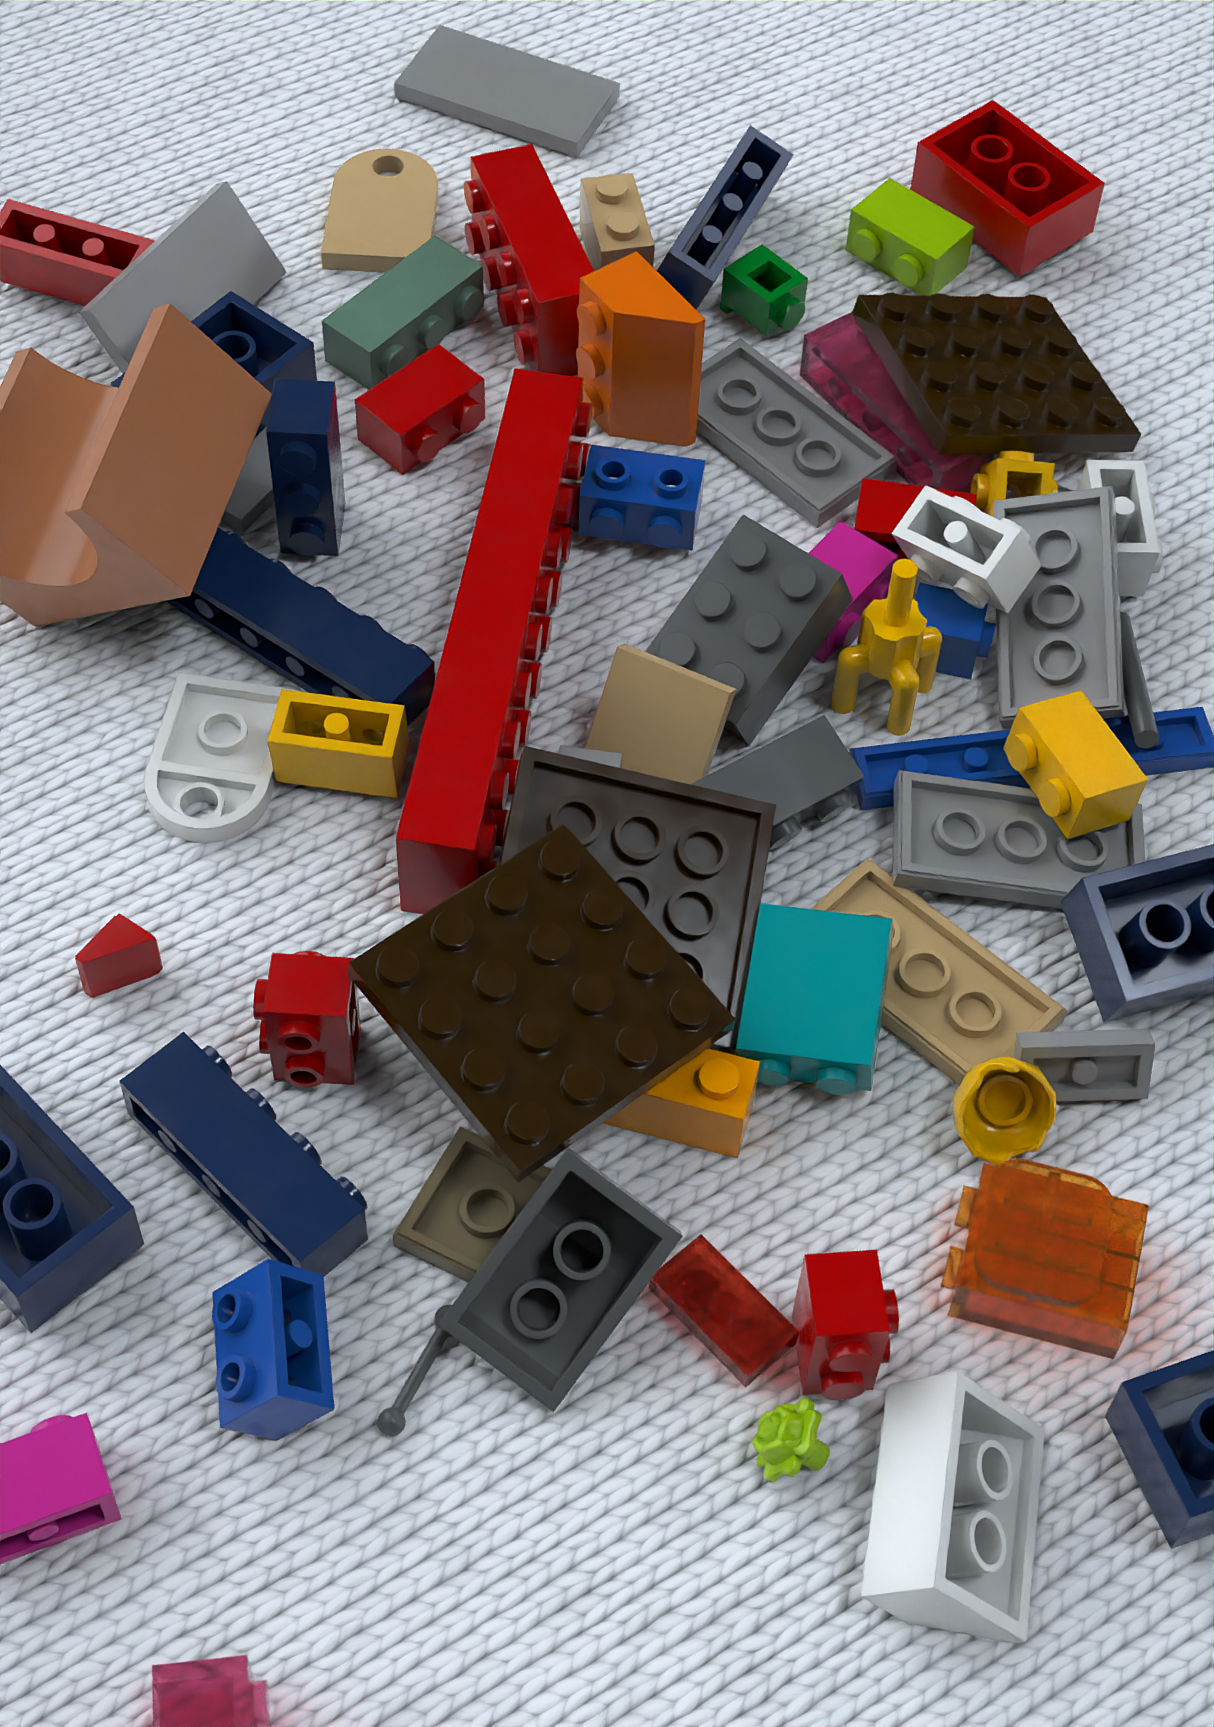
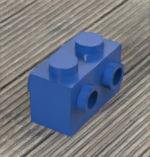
M591 444L579 495L578 535L693 551L702 504L706 460Z
M267 1259L212 1292V1320L215 1331L217 1367L216 1389L218 1392L220 1428L277 1441L335 1410L324 1276L322 1274Z

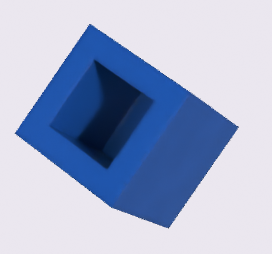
M919 582L915 601L918 602L920 613L927 619L926 627H936L942 634V644L936 672L971 680L976 656L988 659L996 623L985 621L988 604L986 603L984 608L980 609L964 601L953 589Z

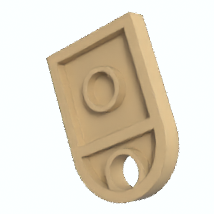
M398 149L370 150L357 154L344 162L337 170L333 180L321 250L322 269L386 273L434 236L438 208V180L430 164L413 153ZM384 172L398 173L397 175L390 177L379 175Z

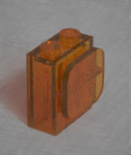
M1025 1159L1008 1160L999 1166L984 1163L976 1188L963 1185L957 1206L954 1226L965 1228L966 1232L962 1249L954 1246L949 1247L940 1287L953 1290L947 1316L1114 1359L1128 1330L1149 1205L1112 1196L1107 1187L1096 1178Z

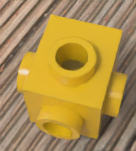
M999 452V458L982 465L981 472L975 473L973 476L970 493L977 494L976 507L980 511L993 516V501L1006 499L1007 487L1014 492L1015 498L1058 493L1057 481L1053 480L1055 463L1034 461V454L1029 452Z

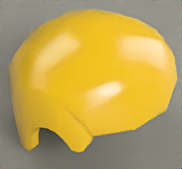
M1009 1056L992 1058L971 1068L964 1076L953 1096V1121L958 1135L972 1156L995 1166H1007L1009 1160L1015 1156L1028 1152H1037L1041 1148L1047 1136V1131L1051 1129L1056 1118V1093L1039 1067Z

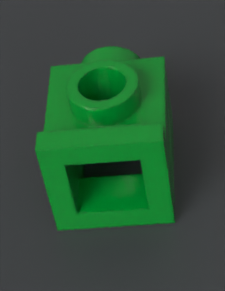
M761 244L723 269L720 310L726 314L732 311L736 312L764 335L769 334L778 327L789 331L796 327L804 316L808 278Z

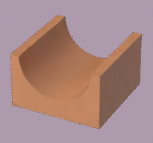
M171 303L153 309L119 388L96 383L73 374L49 361L31 347L15 353L0 386V601L34 627L191 595L272 394Z

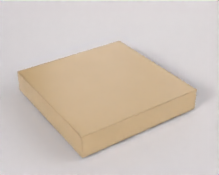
M622 644L616 648L585 749L622 753V769L692 784L708 775L737 689L627 644Z

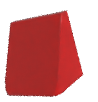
M120 913L114 916L75 956L84 993L91 998L150 978L163 969L156 938Z

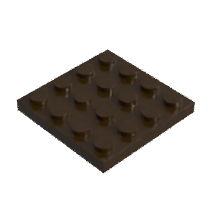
M897 293L858 295L852 311L854 318L939 455L999 454L1002 451L1029 453L1134 451L1142 435L1047 297L1038 295L997 297L991 294L949 296L942 293H935L931 296L900 295Z
M524 746L520 755L499 865L564 823L736 1018L732 1031L708 1047L709 1049L732 1055L736 1052L776 804Z
M564 823L348 963L347 975L518 1183L731 1032L736 1018Z

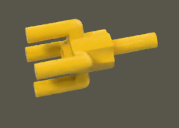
M900 559L893 564L887 599H874L864 609L857 645L844 648L839 653L831 698L832 709L837 713L847 714L855 707L860 674L868 672L877 678L888 680L893 688L886 728L891 734L896 736L905 735L910 730L917 693H926L932 689L942 644L941 632L936 627H926L927 619L920 613L918 602L913 599L918 566L909 559Z

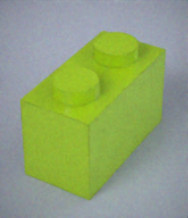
M889 178L851 209L845 250L920 295L931 296L938 293L967 267L975 227Z

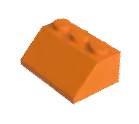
M637 251L581 277L579 306L577 307L579 339L576 359L578 363V377L583 378V402L592 403L591 419L609 436L684 447L695 443L705 318Z

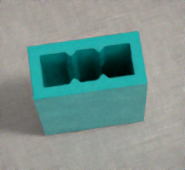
M760 903L736 1044L737 1056L760 1062L757 1083L769 1086L786 1085L789 1080L813 1083L825 1092L839 1095L854 1093L856 1089L872 1090L892 949V919Z

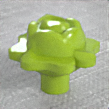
M803 1397L795 1404L785 1403L782 1406L777 1405L774 1410L765 1412L759 1419L758 1433L753 1437L752 1445L759 1453L757 1465L764 1469L766 1480L775 1482L785 1475L794 1477L802 1465L813 1471H818L828 1461L830 1448L827 1444L817 1439V1430L822 1416L820 1412L814 1410V1403L811 1399Z

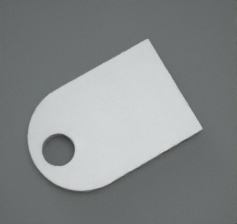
M178 672L144 775L147 802L155 821L171 835L198 843L228 840L254 826L267 810L276 783L267 740L281 689L297 691V689ZM197 802H209L216 806L214 812L201 818L190 817L184 813L190 805Z

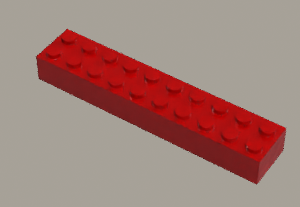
M514 368L396 835L401 911L424 914L498 866V862L492 860L495 846H503L509 810L504 809L507 796L513 795L519 759L515 758L518 746H527L529 739L531 711L526 709L529 699H537L540 689L542 663H535V661L538 660L540 652L547 653L549 649L552 617H547L546 614H548L550 606L558 607L562 572L556 571V568L558 569L560 562L567 563L569 559L572 528H567L566 524L569 523V519L577 520L579 515L581 485H575L579 477H584L591 447L590 443L582 442V437L588 438L592 418V403L583 402L582 377Z

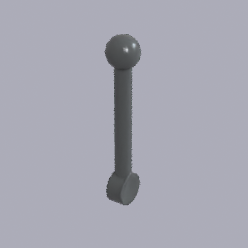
M444 1305L436 1311L434 1317L435 1332L393 1406L384 1409L379 1414L377 1426L385 1436L393 1437L399 1435L404 1430L406 1425L404 1414L447 1337L452 1336L438 1325L452 1305Z

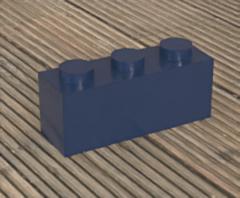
M275 378L266 436L280 553L304 556H338L346 504L335 382Z

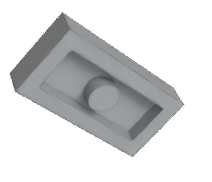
M1149 1029L1017 1032L1014 1058L1039 1067L1056 1093V1102L1148 1099L1155 1042Z

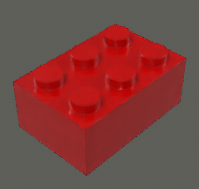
M991 100L917 143L910 190L973 225L975 228L972 240L1020 277L1093 232L1105 183L996 101Z

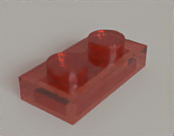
M702 1234L660 1267L649 1282L648 1289L745 1387L750 1385L797 1344L799 1331Z

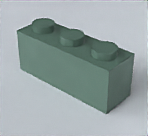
M433 236L322 320L325 361L370 390L421 356L428 349L440 344L451 331L465 320H470L478 314L484 306L483 265L437 236Z

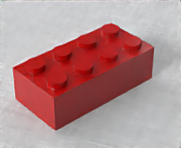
M533 144L471 156V180L464 182L465 200L468 210L472 214V222L465 223L466 241L472 255L479 254L481 258L483 281L487 290H495L497 293L498 312L503 326H511L514 331V345L519 362L522 365L528 363L531 371L577 376L576 349L578 348L579 339L577 307L579 306L580 278L594 272L591 263Z

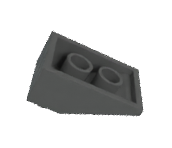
M568 1147L438 1325L554 1412L683 1235L679 1229Z

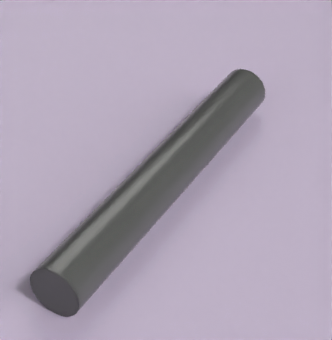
M1120 612L1125 704L1135 744L1140 748H1150L1158 743L1159 733L1130 617L1127 613Z

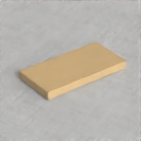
M869 858L865 859L811 908L814 910L892 919V949L881 1024L958 1085L971 1068L984 1061L1005 1056L1014 1058L1017 1032L1055 1031L1064 1021L1067 1009L909 888L893 886V876Z

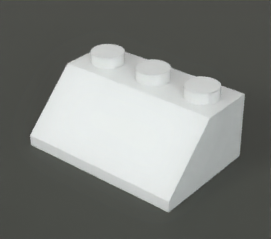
M959 1371L888 1384L884 1417L881 1423V1441L875 1488L872 1494V1513L866 1559L863 1565L861 1597L908 1624L1009 1643L1026 1642L1045 1429Z

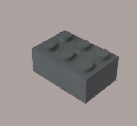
M743 514L645 652L737 689L723 730L750 746L853 598L842 573Z

